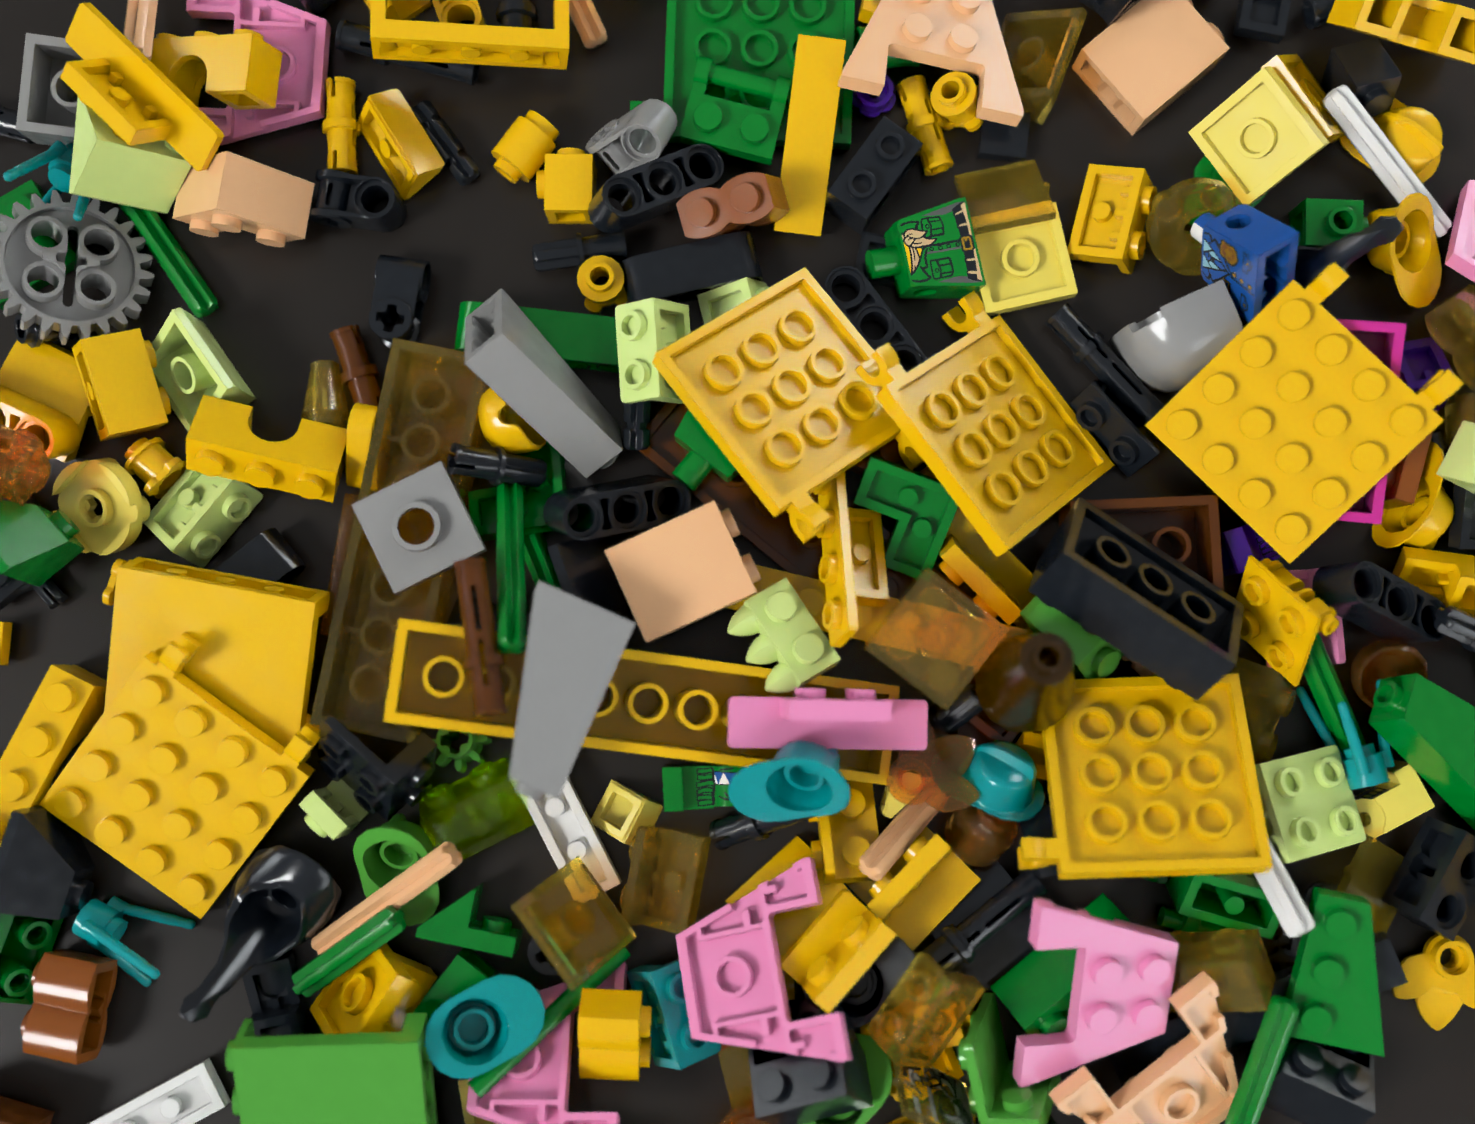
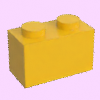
M140 328L80 339L72 347L100 442L155 430L168 423L167 415L171 413L170 400L165 388L157 386L153 368L157 367L155 350L150 340L143 339Z

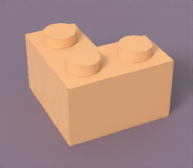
M224 151L215 154L207 170L196 171L191 166L176 196L172 219L190 224L189 230L202 236L218 237L219 232L240 233L241 230L256 234L255 240L261 244L272 247H285V242L305 239L315 183L232 152Z

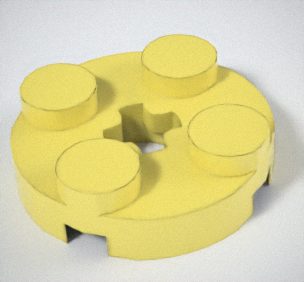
M110 457L74 462L60 472L53 485L52 495L59 494V510L66 514L80 530L75 535V538L85 548L82 553L94 552L99 555H109L125 550L137 539L142 529V523L147 521L150 516V504L141 495L133 477L115 459ZM94 497L99 499L102 504V515L97 516L94 512L97 506Z

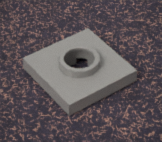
M439 461L351 505L396 595L453 568V563L458 560L474 558L487 551L443 461ZM414 508L428 511L433 517L435 524L434 532L430 539L418 545L409 544L404 541L398 528L401 516H405L406 513Z

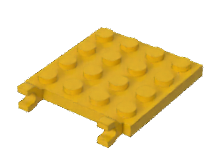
M1335 262L1328 265L1305 289L1294 279L1291 280L1145 424L1167 448L1289 564L1444 421L1433 409L1464 384L1449 369L1445 371L1441 369L1421 389L1414 393L1320 304L1349 277Z
M806 267L655 353L652 364L774 518L784 511L788 512L790 524L803 544L819 534L821 531L820 526L830 519L826 511L810 497L811 493L893 439H896L898 442L899 454L909 469L913 470L924 463V460L875 397L883 389L881 385L872 386L866 383L855 370L860 364L872 358L871 354L874 350Z
M972 291L958 301L961 308L956 306L942 316L949 327L957 332H967L966 336L909 372H906L901 366L899 358L889 342L876 349L871 354L872 358L860 364L855 370L866 383L872 386L881 385L883 389L875 397L995 556L999 557L1111 469L1114 464L1090 432L1082 428L1077 422L1074 411L1000 314L991 319L985 313L980 297L975 291Z
M185 632L179 637L177 642H170L161 656L151 651L142 658L39 805L199 919H202L315 771L314 768L304 762V759L321 737L319 736V729L307 722L285 748L183 674L181 671L202 645Z
M1239 673L1226 674L1197 701L1181 690L1170 687L1159 676L1075 679V694L1068 712L1056 724L1046 730H1042L1054 838H1021V847L1017 848L1019 870L1039 869L1051 864H1057L1058 879L1268 873L1273 868Z

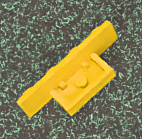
M80 3L65 41L83 60L66 62L60 78L78 95L82 103L90 107L112 128L113 133L129 146L166 140L196 171L207 170L224 138L223 132L92 3Z
M845 472L813 492L818 495V504L830 516L828 522L820 526L821 531L816 536L821 538L823 556L819 564V579L821 583H825L826 602L822 614L823 626L826 630H829L830 646L839 648L858 630L857 605L882 607L889 600L881 513L868 509L848 507Z
M958 507L939 554L943 561L938 566L954 584L960 586L965 581L977 593L972 600L988 618L994 620L999 615L1009 626L1014 623L1018 628L1029 630V634L1033 633L1020 614L1036 596L1028 591L1033 573L1010 550L996 557Z

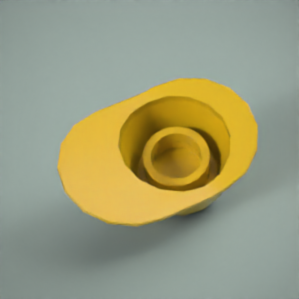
M1394 98L1390 111L1372 118L1416 176L1424 183L1435 173L1440 163L1441 151L1444 148L1442 145L1443 132L1440 123L1431 112L1424 108L1406 106ZM1346 135L1342 136L1339 139L1342 147L1355 159L1370 168Z
M1417 192L1409 194L1400 202L1398 207L1376 209L1368 214L1369 225L1379 216H1396L1404 228L1393 242L1377 246L1368 252L1367 258L1374 267L1394 276L1399 294L1408 305L1421 308L1428 306L1436 297L1440 287L1442 267L1434 230L1432 205L1427 196Z
M1430 441L1414 504L1388 510L1383 509L1381 524L1372 525V538L1376 545L1388 549L1405 544L1413 548L1432 550L1438 538L1445 533L1451 524L1454 516V504L1441 486L1443 478L1436 475L1444 459V452L1437 443Z

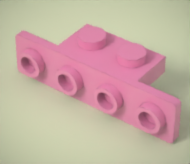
M795 688V697L731 696L728 699L727 744L732 748H782L789 742L798 740L811 741L826 749L925 750L927 748L928 703L925 700L876 699L875 689H845V698H825V688Z

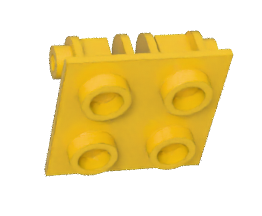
M1251 555L1247 559L1236 600L1244 604L1240 638L1247 641L1267 660L1275 671L1279 672L1296 687L1300 683L1316 634L1321 632L1325 636L1330 635L1338 628L1340 621L1336 618V611L1325 604L1319 597L1314 599L1315 592L1311 588H1304V582L1291 574L1279 560L1271 561L1269 558H1265L1259 562Z

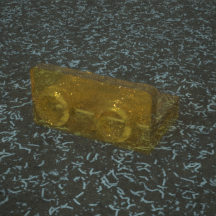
M919 952L868 1025L867 1033L896 1065L931 1069L986 988L974 976L945 971L928 953Z

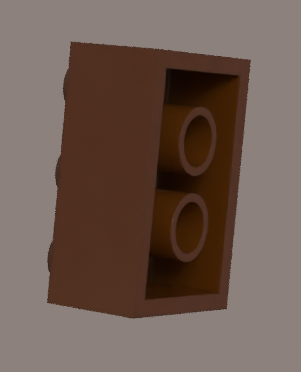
M1218 495L1086 500L1224 591ZM1069 501L1058 510L1059 527L1076 501Z

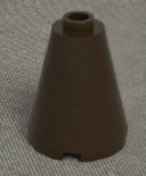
M1053 633L1017 634L995 642L986 650L976 667V695L980 707L991 721L1008 731L1038 732L1056 724L1068 712L1075 694L1074 657L1069 644L1063 638Z

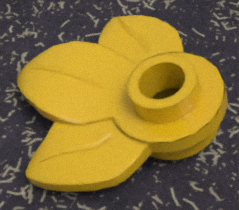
M1435 934L1427 940L1421 953L1407 956L1400 963L1408 983L1392 988V994L1398 999L1407 1000L1415 998L1420 1015L1432 1029L1440 1031L1455 1017L1463 1004L1475 1009L1474 955L1470 945L1462 937L1457 935L1452 942ZM1449 948L1451 959L1447 964L1442 965L1440 962L1441 954L1445 949Z

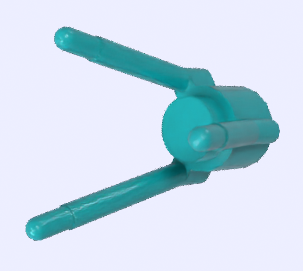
M56 140L47 151L5 172L3 179L10 182L49 163L48 179L53 186L44 195L42 201L45 204L50 203L52 190H57L59 194L62 192L69 193L73 143L64 145L61 141ZM78 197L73 213L75 221L83 219L91 198Z
M1378 679L1376 681V690L1379 687L1381 679ZM1302 686L1297 687L1296 694L1324 745H1336L1338 747L1305 688ZM1340 701L1337 704V708L1350 748L1343 750L1345 758L1340 749L1339 752L1350 790L1390 781L1386 768L1395 766L1390 744L1378 733V752L1375 750L1374 743L1361 745L1346 702Z
M113 896L107 904L96 898L90 900L76 917L72 926L73 934L86 940L88 945L99 950L108 958L116 959L118 966L144 987L151 985L152 980L149 977L152 979L159 978L160 971L119 941L128 925V922L122 919L123 915L126 914L186 929H193L196 926L194 920L128 904L116 896Z

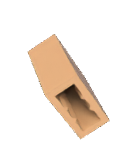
M1140 0L1081 49L1072 65V69L1133 136L1216 67L1230 47L1224 42L1223 34L1219 28L1210 22H1206L1193 7L1192 0Z
M715 500L604 550L646 643L654 642L757 594L753 584L762 579L750 553L740 556L732 539L741 535L730 509L726 508L719 511Z

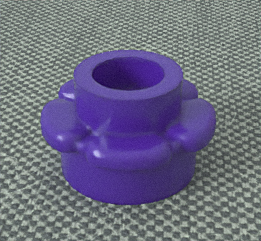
M886 75L883 90L880 96L874 99L870 98L867 93L853 91L852 105L858 107L862 115L871 118L878 117L881 112H889L896 100V95L893 93L894 83Z

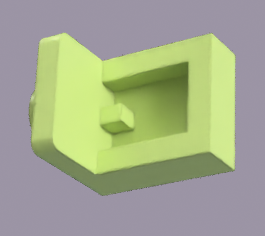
M342 779L339 782L333 780L326 787L313 790L298 804L307 813L304 817L307 825L323 838L329 836L332 840L348 835L369 814L356 801L353 795L355 791Z

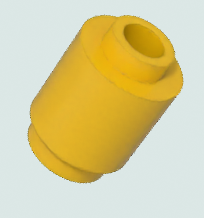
M529 110L524 117L518 116L491 151L497 160L493 167L514 184L519 179L529 183L537 170L545 162V154H551L556 148L554 141L559 136L558 130L547 119L533 110Z

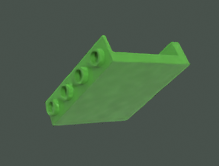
M427 1012L407 1013L401 1032L255 1036L253 1018H245L235 1039L228 1042L225 1057L228 1072L234 1073L235 1087L232 1095L234 1115H240L241 1124H438L433 1064L429 1059L425 1046L426 1026L428 1024Z

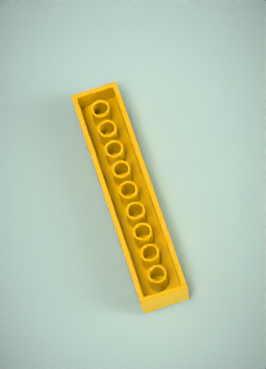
M399 618L383 722L513 738L525 651L518 655L513 653L504 654L506 665L501 667L505 706H507L508 713L492 717L475 718L469 672L463 671L462 664L463 659L467 658L463 627ZM480 644L484 684L488 685L489 679L484 644ZM624 649L581 747L738 767L770 761L780 748H732L728 746V699L731 696L795 697V690L786 693L766 691L764 689L766 679L772 671L769 668ZM821 675L800 687L825 688V698H845V689H875L876 699H899L900 686ZM836 749L840 757L839 772L845 780L888 785L892 750Z

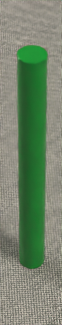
M620 942L614 944L545 1009L543 1028L532 1045L522 1053L482 1075L473 1077L468 1082L475 1093L482 1098L580 1005L582 988L596 989L631 956L629 951Z

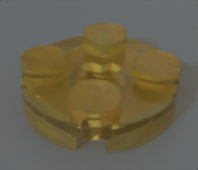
M1195 177L1180 181L1172 185L1168 190H1163L1154 196L1151 202V211L1146 222L1148 245L1155 257L1165 266L1172 268L1174 272L1186 276L1201 275L1202 244L1195 240L1189 231L1184 230L1186 224L1190 223L1192 218L1207 212L1218 217L1235 206L1242 204V202L1221 180Z

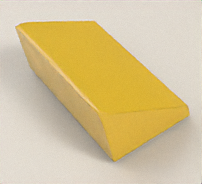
M394 88L368 96L357 120L360 122L361 132L400 196L404 200L409 199L442 170L445 165L444 161L400 90Z

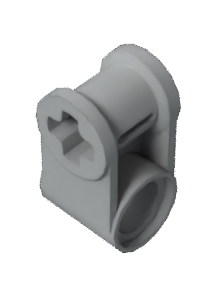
M648 99L619 119H614L603 126L588 141L585 148L590 154L596 153L613 172L614 176L657 159L676 130V114L667 103L658 99Z

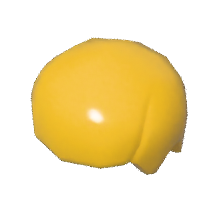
M488 388L483 393L479 401L478 417L483 435L492 447H503L506 453L518 455L539 450L546 444V440L491 388Z

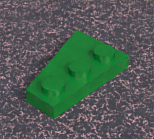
M1314 887L1308 910L1315 921V927L1301 936L1286 998L1297 1002L1299 1014L1290 1037L1385 1057L1371 904L1363 896Z

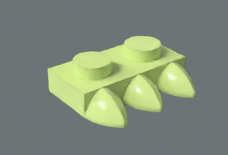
M787 578L745 600L743 606L735 612L728 624L727 632L731 635L750 636L757 633L760 634L748 649L745 659L748 663L763 665L778 661V664L772 669L766 679L764 689L768 692H791L795 688H800L835 667L841 660Z

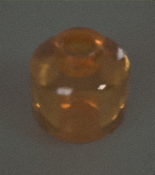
M963 802L947 819L944 832L947 844L960 860L972 866L986 867L994 864L1016 841L1018 826L1016 821L1000 819Z

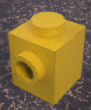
M561 148L557 150V154H545V169L537 170L536 192L538 199H544V211L549 224H593L588 214L589 203L597 191V168L593 154H585L584 150L578 148Z

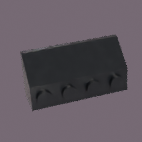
M1079 497L1038 560L1028 591L1036 595L1045 605L1059 610L1080 624L1086 632L1097 635L1120 650L1129 660L1140 663L1161 677L1170 687L1181 690L1196 701L1199 700L1236 666L1244 604Z

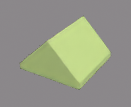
M78 98L69 194L163 214L168 213L191 165L166 140L129 146L113 133L112 128Z
M181 307L172 309L152 343L157 359V367L153 368L157 386L165 388L171 408L186 430L189 431L203 394L245 405L256 398L204 322Z

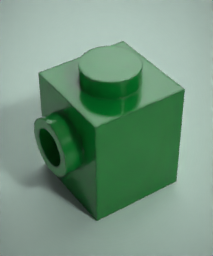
M1306 198L1289 212V227L1299 232L1298 246L1314 248L1330 244L1350 233L1360 232L1369 226V221L1367 217H1363L1364 200Z

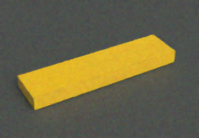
M798 34L780 175L790 211L774 223V231L821 236L840 87L837 86L843 70L846 40Z

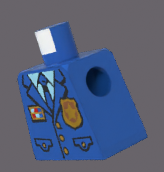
M1247 204L1237 205L1218 217L1210 212L1204 213L1193 223L1190 234L1202 244L1201 275L1204 281L1210 285L1223 279L1238 314L1247 323L1294 279L1299 232Z

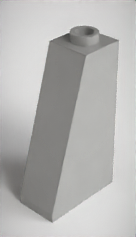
M502 288L465 318L464 364L584 477L588 478L599 468L605 469L616 461L620 452L623 451L619 424Z
M538 581L533 591L509 778L517 781L515 791L543 802L546 794L557 799L559 798L636 623L541 581Z

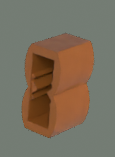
M748 172L737 175L727 181L720 189L713 187L696 189L684 195L676 203L685 237L693 239H708L738 232L746 225H769L780 220L790 211L781 178L760 172Z
M69 949L45 952L42 959L36 964L31 977V983L34 987V1003L24 1016L21 1024L23 1053L76 1065L96 1059L106 1033L107 1008L117 979V960Z

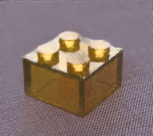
M927 567L919 572L861 648L937 707L947 711L1009 629Z

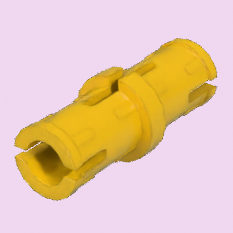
M923 75L908 77L902 80L901 84L896 85V91L908 121L906 131L923 143L919 155L925 175H936L954 165L941 129L944 122L942 116L936 113L930 102L925 77Z
M335 76L334 85L333 79L329 77L325 80L326 119L322 121V133L327 134V169L346 173L349 171V174L358 175L356 137L360 135L361 129L360 122H356L355 113L356 82L348 77Z

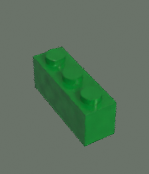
M1104 893L1084 908L1090 915L1110 921H1114L1116 918L1130 922ZM1077 948L1035 949L990 986L1028 1035L1041 1033L1046 1035L1066 1030Z

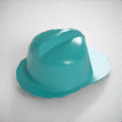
M803 740L789 742L780 748L770 761L758 762L743 767L732 777L728 786L729 799L735 808L749 818L764 822H779L836 814L846 807L851 796L849 784L839 772L840 757L836 749H826L814 742Z
M996 740L974 747H954L936 756L930 767L932 781L940 791L1000 819L1020 822L1033 818L1042 809L1045 796L1043 787L1036 778L1037 769L1034 760L1027 751L1011 742Z
M500 974L484 979L453 996L434 1011L426 1026L425 1046L429 1059L440 1072L452 1078L471 1079L490 1071L522 1053L536 1041L543 1028L545 1008L541 995L530 982L516 975Z

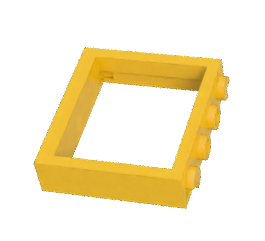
M371 0L370 40L373 59L567 70L569 55V0H553V29L387 19V0Z

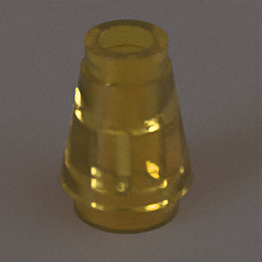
M318 360L310 364L301 418L346 429V421H348L350 413L344 386L340 379L339 363L330 360Z

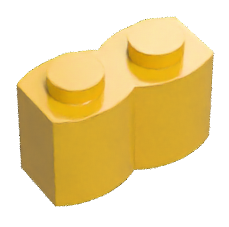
M582 988L578 1014L580 1079L639 1082L640 1068H650L652 1006H643L642 991Z

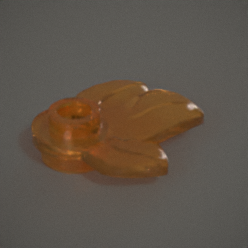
M928 721L927 748L925 750H898V759L890 766L889 776L887 777V787L890 794L902 804L918 805L925 802L940 812H955L972 805L979 798L980 794L962 775L967 771L973 759L976 741L973 738L961 735H944L936 738L934 729ZM908 771L916 772L921 779L920 786L914 790L904 787L902 784L904 773Z

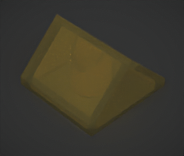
M1083 7L1006 13L1001 33L1024 112L1031 113V121L1043 125L1056 102L1088 13Z
M579 855L511 906L571 991L579 987L637 937Z

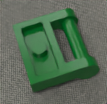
M700 55L696 64L694 79L679 133V142L688 145L703 143L710 145L719 153L771 165L792 79L778 75L777 80L716 65L713 64V58ZM710 83L772 99L770 110L706 95L708 85Z

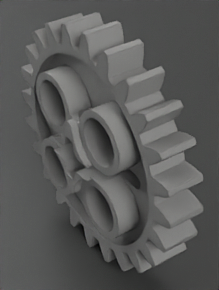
M52 190L50 203L45 204L34 193L31 194V209L28 210L22 204L14 202L12 207L14 219L0 214V300L8 298L4 305L3 314L7 317L20 312L22 314L20 329L22 330L29 328L34 323L40 325L39 334L42 340H45L52 330L58 331L61 345L67 344L70 333H77L79 339L89 338L90 333L93 331L98 336L110 334V324L119 331H125L128 325L126 316L137 320L142 310L138 303L147 304L151 293L144 287L151 286L154 279V274L146 271V269L150 268L153 258L152 255L140 253L144 249L146 240L144 237L130 238L134 228L133 221L124 222L119 225L116 222L119 209L114 207L104 214L99 211L100 200L93 199L90 202L83 219L75 221L73 213L79 196L72 194L70 203L63 202L58 191ZM75 230L78 236L74 263L76 273L72 289L73 302L72 306L67 307L62 302L66 273L65 258L68 247V231ZM48 236L53 238L58 245L43 247L38 245L33 238ZM99 244L104 246L109 251V254L98 256L88 251L85 246ZM35 280H44L53 285L55 290L49 293H40L31 288L29 283ZM97 288L107 298L95 301L86 297L82 290Z

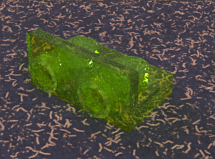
M502 758L494 763L490 761L481 763L473 768L468 776L450 785L444 783L435 786L419 802L420 824L435 848L445 841L452 842L462 854V860L535 824L520 793L514 790L516 785L513 779L509 778L510 765L506 758Z

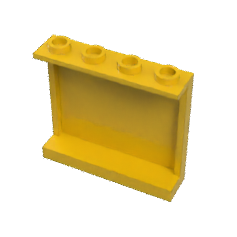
M137 557L118 566L104 712L145 655L153 651L161 656L170 642H177L179 637L186 632L202 645L181 672L286 748L295 734L300 732L306 724L318 620L320 616L328 611L330 591ZM311 751L304 759V762L310 757Z

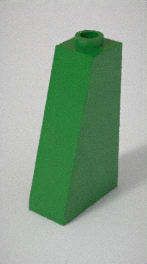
M1418 673L1381 679L1379 687L1374 694V704L1368 723L1475 831V707Z

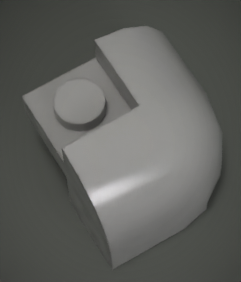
M1222 279L1159 307L1160 311L1141 322L1128 324L1108 341L1115 355L1123 361L1150 391L1168 393L1181 390L1243 329V326Z

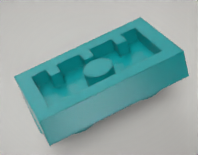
M679 959L665 965H641L626 971L631 989L643 992V1006H652L650 1037H652L651 1054L655 1066L681 1070L720 1052V1043L691 1038Z

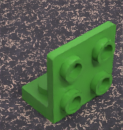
M984 993L977 1011L971 1013L968 1033L959 1043L960 1066L963 1070H968L971 1083L969 1088L971 1113L978 1115L980 1124H1047L1054 1103L1048 1093L1059 1085L1061 1075L1058 1074L1027 1087H1019L1012 1076L1014 1060H1009L995 993Z

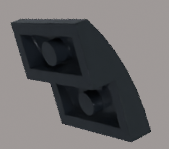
M993 855L973 870L981 879V882L931 933L935 939L942 935L940 929L945 925L953 924L956 927L1013 880ZM1033 904L975 950L977 956L974 958L975 961L970 965L963 963L958 967L981 997L984 993L993 992L990 986L1035 950L1028 940Z

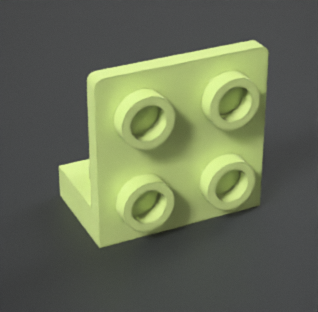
M1336 745L1255 764L1267 835L1283 864L1299 861L1366 840L1364 827L1352 790L1349 788L1341 762L1342 758Z

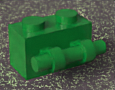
M1254 873L1170 876L1169 881L1165 885L1176 910L1163 906L1160 908L1157 916L1158 925L1173 929L1177 936L1193 939L1195 936L1215 941L1217 947L1228 950H1235L1237 947L1250 951L1254 950L1257 944V936L1272 939L1280 923Z

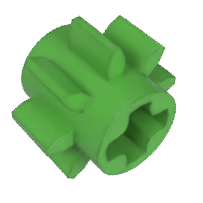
M439 729L436 739H432L438 744L437 749L441 752L436 760V764L445 767L454 759L456 771L460 773L466 772L467 762L472 760L483 764L485 759L480 754L483 745L492 743V739L488 736ZM460 733L469 737L468 743L461 744L459 751L451 747V742L458 740Z

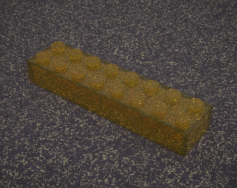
M393 338L358 501L439 461H443L447 467L448 453L455 455V452L450 451V447L454 442L481 448L483 432L479 423L478 407L483 393L490 387L464 364V351ZM451 475L468 510V492L472 491L475 477ZM414 508L406 513L405 516L402 515L398 524L403 540L415 545L422 544L430 539L435 526L430 513L421 508ZM356 514L350 534L310 724L320 726L322 719L327 715H332L350 732L409 743L421 734V726L383 722L398 619L444 624L455 570L453 567L399 595L394 594Z

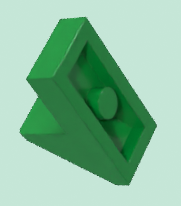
M482 882L418 926L415 937L512 958L519 950L523 930L511 928V920L498 916L486 915L483 916V921L476 920L484 885Z

